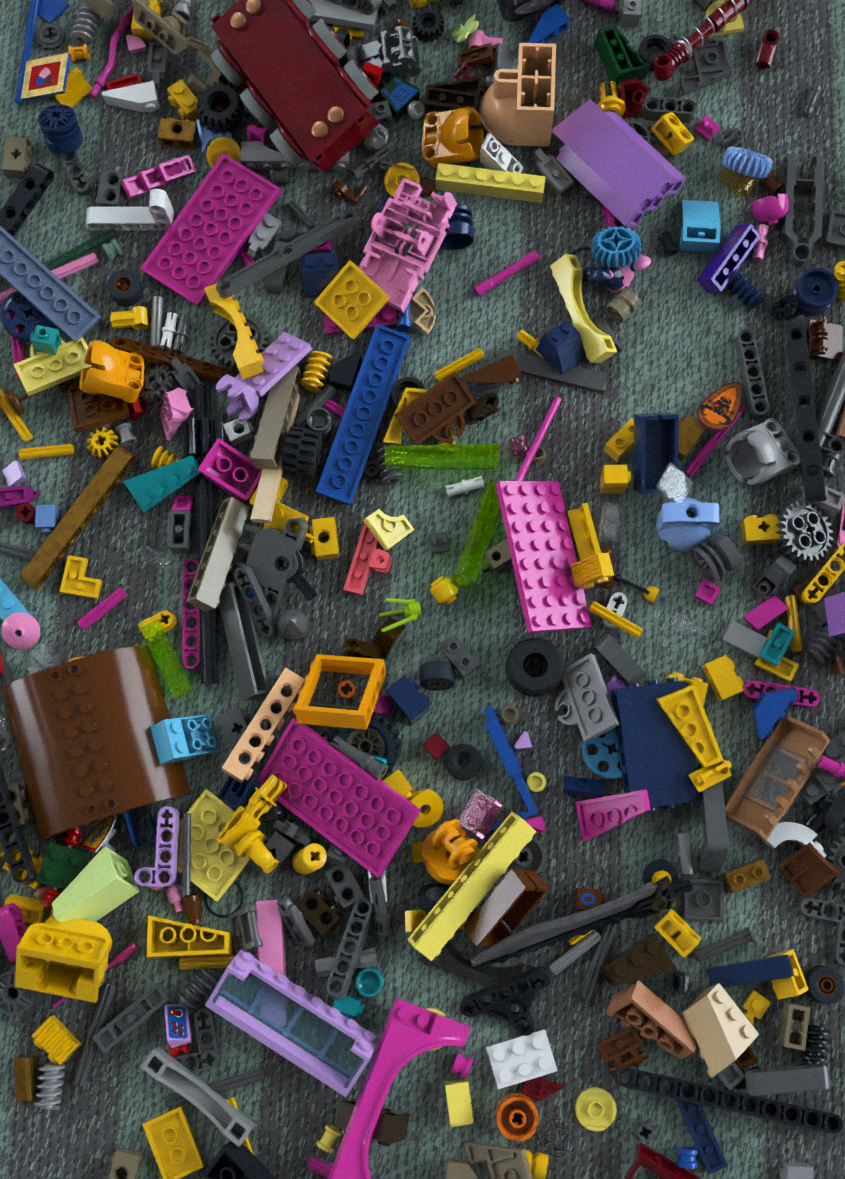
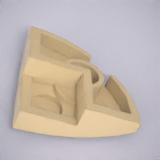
M423 287L411 298L409 317L412 321L411 328L428 335L436 319V315L433 316L432 309L435 305L431 296ZM401 311L399 312V314H398V316H397L398 318H400V316H402V312H401Z

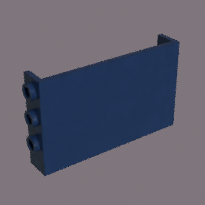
M678 677L666 678L664 683H659V680L647 681V685L640 686V682L629 683L627 688L611 690L612 704L620 723L616 727L624 793L647 790L650 811H656L657 807L664 806V809L675 808L676 804L683 803V806L695 805V801L701 800V793L698 792L688 776L697 771L696 757L656 700L686 687L685 681H678Z

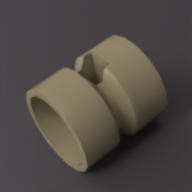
M624 288L616 296V299H613L606 306V311L616 322L623 323L629 317V314L633 313L641 305V301L632 290Z

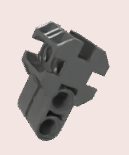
M401 25L395 27L397 32L390 35L387 30L381 32L376 41L364 44L358 48L361 70L369 62L383 68L381 78L384 77L389 81L395 76L404 79L402 75L407 73L411 77L418 76L421 71L418 38L416 35L412 36L410 27Z

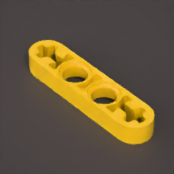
M845 543L834 552L803 590L801 597L806 604L812 605L818 602L845 570V557L843 560L840 558L845 552ZM837 562L840 566L839 571H833L830 568V563ZM819 576H825L828 579L826 586L820 585L818 582ZM815 588L819 589L814 594L815 598H808L810 592H812Z

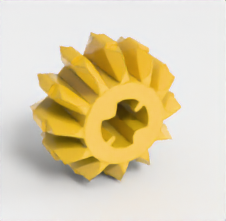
M103 427L102 431H100L99 428H96L95 434L90 432L92 438L87 439L89 444L87 448L89 451H92L91 454L94 457L98 456L100 459H103L106 456L108 458L110 456L109 453L119 446L117 443L119 438L117 435H114L113 430L108 431L106 427Z

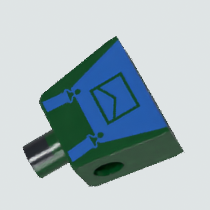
M395 76L390 82L384 77L380 79L378 85L381 89L379 92L380 102L388 101L391 114L398 121L408 111V104L411 101L420 100V89L399 76Z

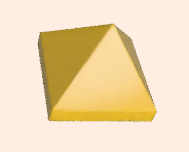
M423 842L411 843L413 863L424 862L421 854Z

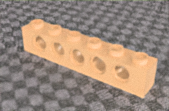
M287 668L284 669L222 766L221 771L241 783L244 779L249 780L254 771L252 766L255 762L259 763L265 754L262 750L266 745H271L275 738L273 735L276 728L280 730L285 722L283 717L286 712L291 713L295 704L293 701L297 695L299 696L300 689H303L304 678ZM283 689H288L291 691L292 695L289 697H284L281 694V691ZM277 705L281 708V712L275 714L270 708ZM262 722H268L270 723L271 728L269 730H263L261 729L260 724ZM257 738L261 744L258 747H252L249 741ZM247 755L250 758V762L242 764L239 762V757Z

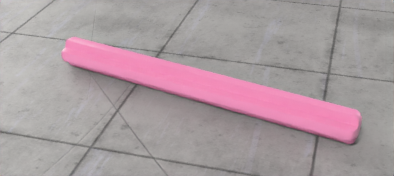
M91 253L51 270V272L59 279H62L99 261L96 254ZM12 287L0 292V304H3L4 300L17 290Z

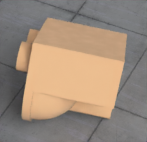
M519 43L517 69H498L495 72L494 83L483 95L479 113L484 130L487 134L490 133L498 142L513 146L550 147L555 102L556 44Z

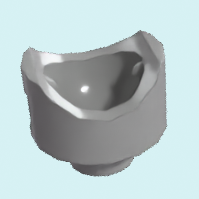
M378 124L365 136L364 145L370 150L374 148L377 150L381 149L387 144L388 131L384 126Z

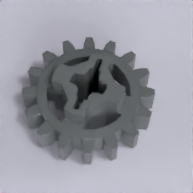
M164 365L161 368L156 366L155 370L151 368L149 374H144L145 377L140 396L149 403L153 401L158 403L160 398L163 400L164 392L173 390L172 384L176 383L174 375L171 373L172 370Z

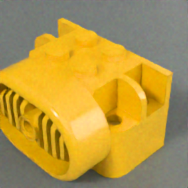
M52 916L44 923L30 925L17 946L15 987L97 1003L98 989L103 984L105 971L108 966V955L112 947L110 933L98 922L82 918L59 922Z

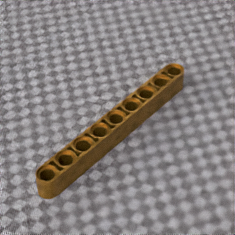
M122 446L114 449L24 568L19 577L20 581L35 591L40 589L53 572V569L56 568L65 556L64 554L68 552L87 524H89L131 468L132 464H134L136 460L134 454Z

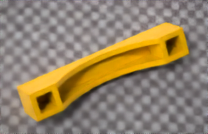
M218 283L205 287L204 290L213 312L229 320L237 330L238 339L233 357L242 380L264 372L261 365L264 364L261 353H256V350H258L255 339H250L252 333L249 326L244 325L246 320L243 312H238L241 309L237 299L233 300L232 298L235 295L221 298L216 289Z

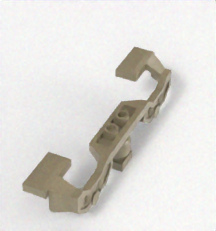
M82 0L106 21L111 19L115 7L111 0ZM132 0L135 22L174 55L189 50L197 53L210 64L212 73L207 81L196 72H192L189 76L186 86L196 98H198V95H201L200 91L202 89L205 90L208 84L210 86L213 85V82L220 84V81L224 82L225 85L228 83V79L210 57L216 49L192 37L185 38L183 36L188 25L184 18L177 12H172L170 16L161 18L149 7V0Z

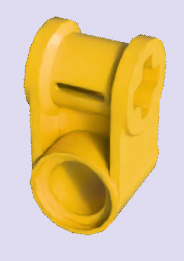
M163 610L141 621L138 627L146 642H150L173 629L177 624V617L171 612ZM166 616L169 617V619H168V622H169V623H167V624L164 623V622L166 621V620H165V617H166Z

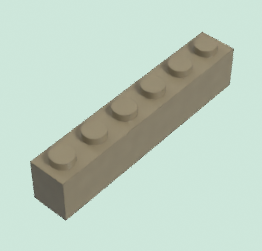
M294 366L267 391L268 398L263 405V415L259 419V429L254 437V447L250 451V460L256 469L277 470L299 392L300 380L302 379L298 366Z
M233 497L222 500L186 601L205 612L213 610L219 605V597L226 585L227 573H229L232 567L231 561L237 552L238 541L243 535V526L249 517L250 507Z

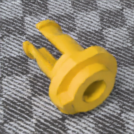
M614 81L610 82L612 96L607 97L604 83H601L599 86L601 101L597 106L604 112H616L621 117L625 112V103L618 98L616 83Z
M251 831L234 846L237 850V855L240 858L247 855L264 870V873L269 874L277 867L279 861L273 857L272 853L262 842L264 834L261 831Z

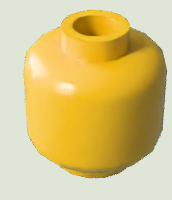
M441 576L430 584L432 586L430 593L439 604L446 602L449 605L457 599L455 595L458 593V587L450 577L444 578Z

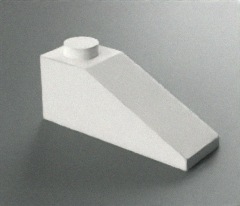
M154 81L101 92L107 105L150 113L160 109Z

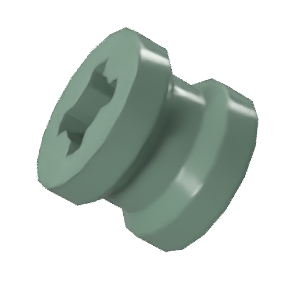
M115 238L108 244H102L110 261L114 260L116 256L124 255Z

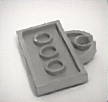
M590 653L564 668L562 681L565 689L559 693L556 699L555 711L561 712L567 706L568 712L564 716H558V720L565 725L578 726L585 742H589L620 725L595 655Z

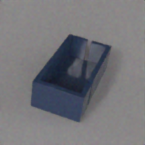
M671 412L634 414L635 491L641 494L678 491V474L668 471V468L678 470L679 414Z

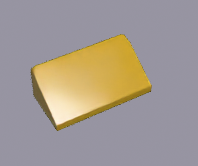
M10 894L6 898L4 906L15 903L20 909L24 922L31 924L44 922L47 907L43 906L44 902L40 903L37 899Z

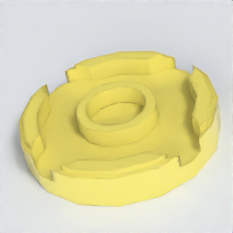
M599 1087L587 1088L580 1093L575 1104L576 1117L588 1130L595 1132L603 1131L616 1118V1103L611 1094L605 1089Z

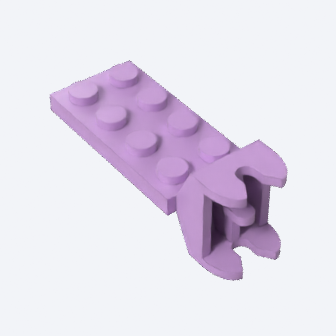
M283 332L261 353L264 364H261L264 372L242 380L240 373L235 378L228 374L224 375L218 381L216 390L221 392L226 389L228 392L227 396L232 401L227 408L228 415L230 416L239 410H243L239 414L238 420L243 422L250 419L258 412L259 396L262 397L312 350L310 344Z

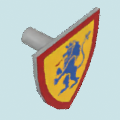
M117 816L100 822L87 835L79 847L95 853L100 848L107 847L114 852L115 848L108 842L117 832L113 828Z

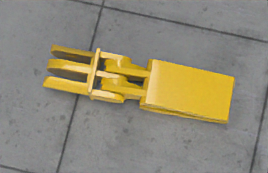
M272 774L260 789L255 787L257 791L249 799V804L245 808L240 806L217 836L218 842L235 851L236 848L234 846L251 831L254 832L260 826L261 822L258 820L260 816L267 813L273 805L277 806L274 802L286 789L287 784Z

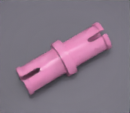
M765 224L757 225V232L761 237L753 247L751 258L753 262H763L764 250L768 244L767 233L769 229Z

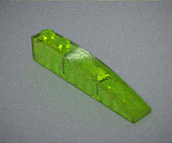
M499 443L385 446V465L436 470L498 469L500 462Z
M490 479L487 482L472 519L451 580L452 584L469 590L476 582L500 508L495 485L497 482Z

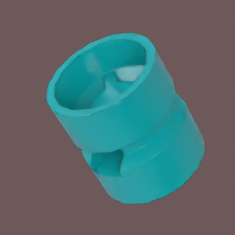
M374 967L363 969L356 978V988L359 993L368 997L377 994L384 982L382 973Z

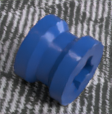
M683 1146L676 1148V1152L679 1155V1159L676 1161L677 1167L689 1169L698 1167V1162L696 1161L697 1148Z

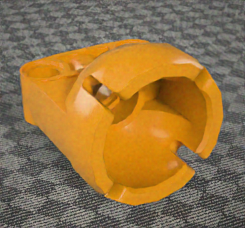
M463 107L438 113L430 112L426 115L423 126L422 155L431 167L437 168L438 163L454 164L475 161L480 158V148L485 140L483 128H470V126L482 123L478 111L473 107Z
M91 341L83 362L96 368H83L81 370L80 390L92 395L105 394L123 399L128 403L136 402L144 382L143 357L135 352L128 353L114 349L103 341Z

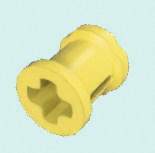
M326 1124V1130L321 1140H318L316 1144L322 1150L333 1153V1146L342 1133L334 1126Z

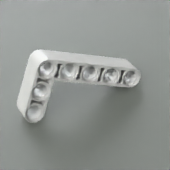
M152 189L150 191L149 207H88L85 226L89 230L149 229L166 231L174 222V210L164 190Z

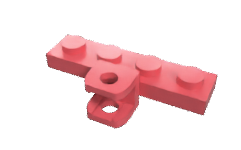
M365 523L343 589L345 592L363 596L370 571L388 573L392 564V558L389 553L377 549L379 542Z

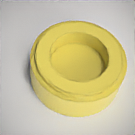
M534 772L527 777L526 784L530 791L540 792L546 786V779L541 773Z

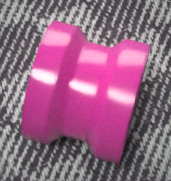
M458 1052L450 1072L453 1074L458 1073L462 1078L466 1079L473 1059L470 1057L465 1058Z

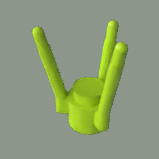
M386 598V602L406 605H403L401 610L380 613L379 617L404 614L408 618L382 628L381 631L385 632L407 622L418 620V617L421 616L419 601L415 602V599Z

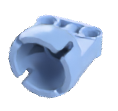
M687 497L675 498L668 503L662 504V509L656 521L658 536L662 542H667L666 546L675 551H691L694 547H698L700 543H705L715 526L719 525V504L699 502L696 499ZM692 511L695 514V518L688 517L686 512Z

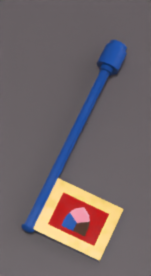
M31 0L16 98H14V102L18 105L24 104L25 100L63 94L66 89L71 56L69 52L30 60L39 0Z

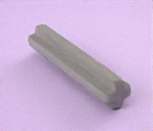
M154 296L152 298L151 346L157 347L160 346L162 339L163 298L161 296Z
M592 931L549 966L552 973L557 975L599 942L601 937L598 932Z

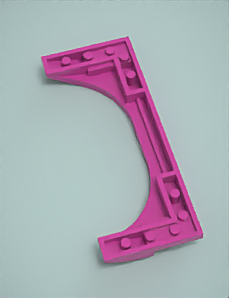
M395 999L327 1179H371L368 1164L370 1140L387 1093L396 1075L410 1060L427 1050L442 1046L464 1047L471 1026L402 999Z

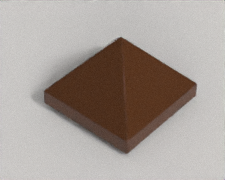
M845 656L836 657L832 668L833 671L841 676H845Z
M748 1046L734 1062L740 1070H743L758 1063V1059Z

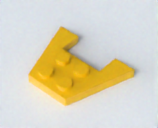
M406 387L395 413L428 390ZM394 415L382 443L402 444L403 428ZM449 427L447 434L454 439L452 427ZM455 440L451 443L437 442V448L457 449Z

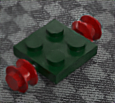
M79 829L65 832L67 837L61 840L66 846L52 842L48 845L36 879L38 883L51 886V889L43 891L46 894L45 899H40V901L44 902V907L53 909L52 903L61 894L59 889L65 890L85 867L89 854L73 849L74 847L81 846L78 839L84 837V835L80 834L81 830Z

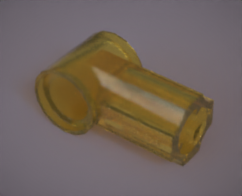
M725 166L717 180L734 188V192L736 194L740 193L742 197H747L757 182L756 177L739 174Z

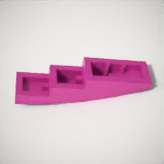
M188 154L158 164L157 167L142 171L138 175L123 179L121 184L128 199L177 181L195 173L197 170Z

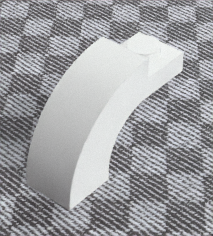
M778 823L767 841L763 840L770 848H775L786 840L794 841L802 847L810 842L824 858L827 856L823 852V846L817 841H812L817 834L799 823Z

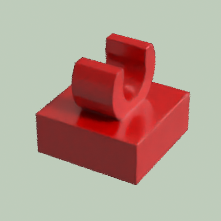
M137 399L134 403H128L131 415L129 417L130 420H136L140 415L147 413L148 408H141L140 406L146 402L144 399Z

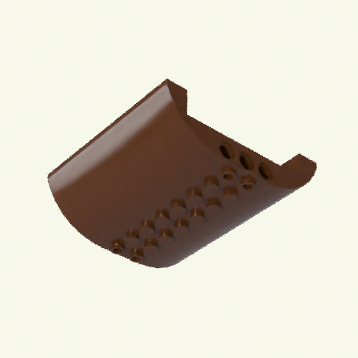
M150 646L125 647L82 657L22 677L1 690L39 842L58 837L61 833L167 799L174 800L191 794L182 761L159 764L150 726L165 719H170Z

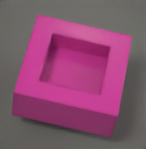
M175 496L172 510L190 511L192 514L195 503L194 496Z
M703 579L694 597L711 606L721 588Z

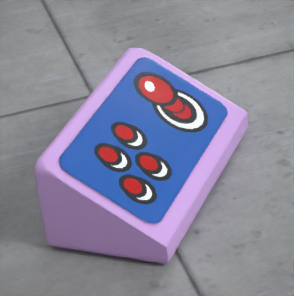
M164 1005L166 1036L171 1048L192 1042L189 1012L182 1005Z

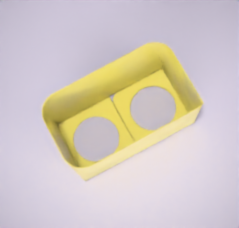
M468 1080L444 1081V1084H450L445 1085L450 1127L473 1124Z

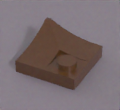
M810 842L778 865L804 899L840 873Z

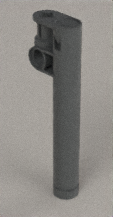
M845 349L816 417L823 476L828 478L834 477L833 469L835 464L839 462L845 449L844 440L830 434L845 399ZM808 438L806 442H812L813 439ZM831 445L836 446L839 451L832 450Z

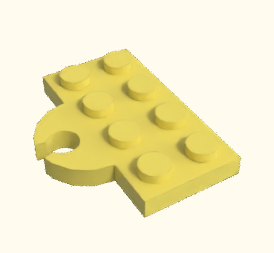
M83 337L76 343L73 341L65 343L61 339L56 355L36 351L33 345H31V357L13 364L28 396L80 376L83 368H96L83 362L88 348Z

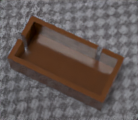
M511 869L506 872L500 884L493 888L491 895L480 904L477 912L469 917L468 923L463 929L476 947H490L511 935L502 919L511 931H515L547 893L549 888L536 871Z

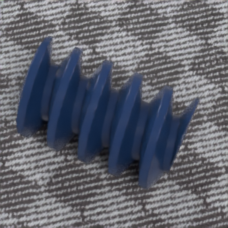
M740 269L731 277L726 288L728 290L732 289L733 295L738 293L737 299H743L742 304H748L747 309L751 310L760 305L768 294L761 296L763 289L756 291L758 284L751 286L753 279L746 281L745 279L748 274L746 273L741 276L740 274L743 269Z

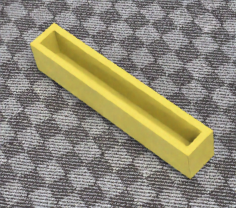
M438 163L435 180L436 190L542 203L546 176Z

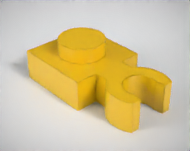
M752 990L741 1006L746 1010L743 1014L754 1025V1017L760 1020L771 1002L755 990Z

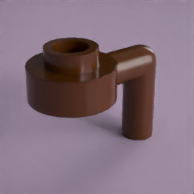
M336 180L331 189L335 197L339 199L346 198L353 204H357L368 190V187L362 184L356 194L353 195L344 183Z

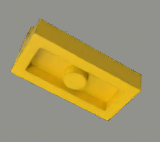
M76 67L68 73L65 93L53 96L60 104L68 105L72 108L89 95L93 87L85 80L82 71Z

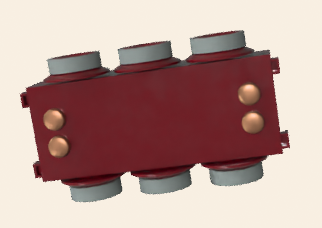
M238 0L223 15L217 13L211 19L213 23L211 28L220 38V40H217L218 48L210 55L211 59L224 76L236 87L247 79L248 88L240 94L241 100L264 126L267 127L275 119L278 120V128L270 135V138L281 154L294 167L297 168L304 160H307L326 173L380 124L369 110L371 108L370 100L379 93L378 90L353 60H350L344 68L340 67L339 59L347 53V50L322 19L318 20L312 27L309 25L308 19L317 12L309 0Z

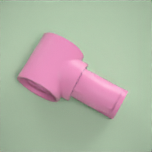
M479 29L468 35V49L491 43L492 46L497 43H503V38L487 37Z

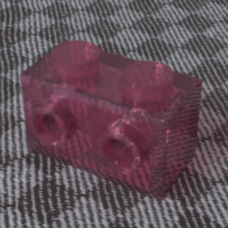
M476 789L458 821L461 823L462 828L483 839L489 832L494 818L499 815L502 804L495 798Z

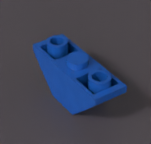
M788 687L762 692L751 707L755 732L760 739L768 738L772 734L774 724L782 720L787 706H791L797 699L796 694L798 691Z

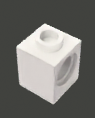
M235 419L223 425L232 446L253 438L251 432L254 429L250 421L240 422L238 419ZM244 428L242 433H236L237 429Z

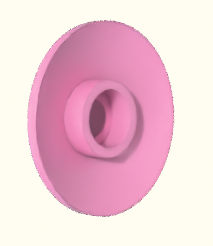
M24 612L13 613L2 624V637L10 647L26 650L33 647L39 640L40 626L37 620L30 614ZM16 630H20L22 635H17Z

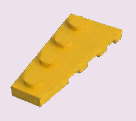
M695 685L687 686L656 699L703 767L723 761Z

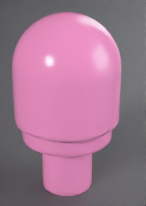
M173 884L167 888L166 893L168 901L171 905H174L176 913L184 910L181 903L184 895H182L181 886Z

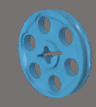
M616 727L607 731L606 736L603 738L596 737L589 742L583 741L582 755L588 768L596 775L607 779L622 777V772L617 767L620 757L617 735L615 734ZM593 744L597 747L598 752L596 755H589L587 753L588 745ZM614 744L617 753L609 754V749L606 746ZM600 761L608 763L609 768L606 772L599 771L598 763Z

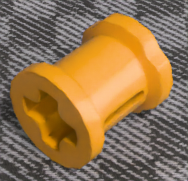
M87 44L77 47L68 46L71 62L80 59L90 60Z

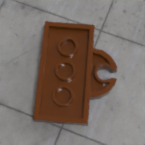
M455 371L395 413L394 416L415 446L429 436H432L441 443L454 442V439L447 434V429L449 427L455 428L456 436L458 438L461 437L465 429V419L462 413L477 402Z

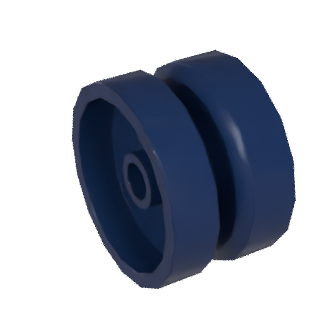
M812 268L805 271L792 291V295L799 300L796 309L806 316H818L827 311L838 294L839 284L836 277L830 271L823 268Z

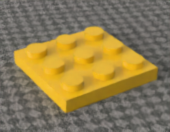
M349 260L314 303L349 337L355 340L390 297L358 266Z

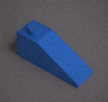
M558 4L548 7L542 14L528 43H549L569 28L570 17Z

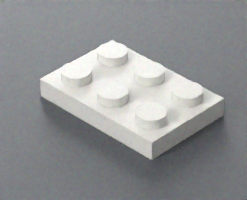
M545 1029L528 1036H521L486 1047L498 1089L558 1071Z

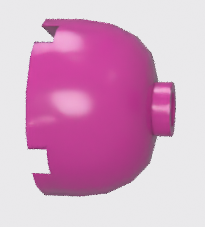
M778 194V198L771 195L753 201L751 209L755 219L761 223H768V226L778 224L779 220L784 218L789 209L788 194Z

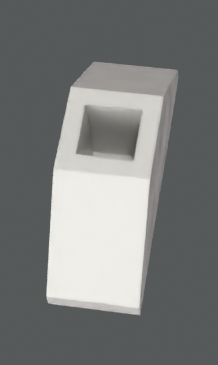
M490 133L487 134L480 148V163L486 169L521 173L524 167Z

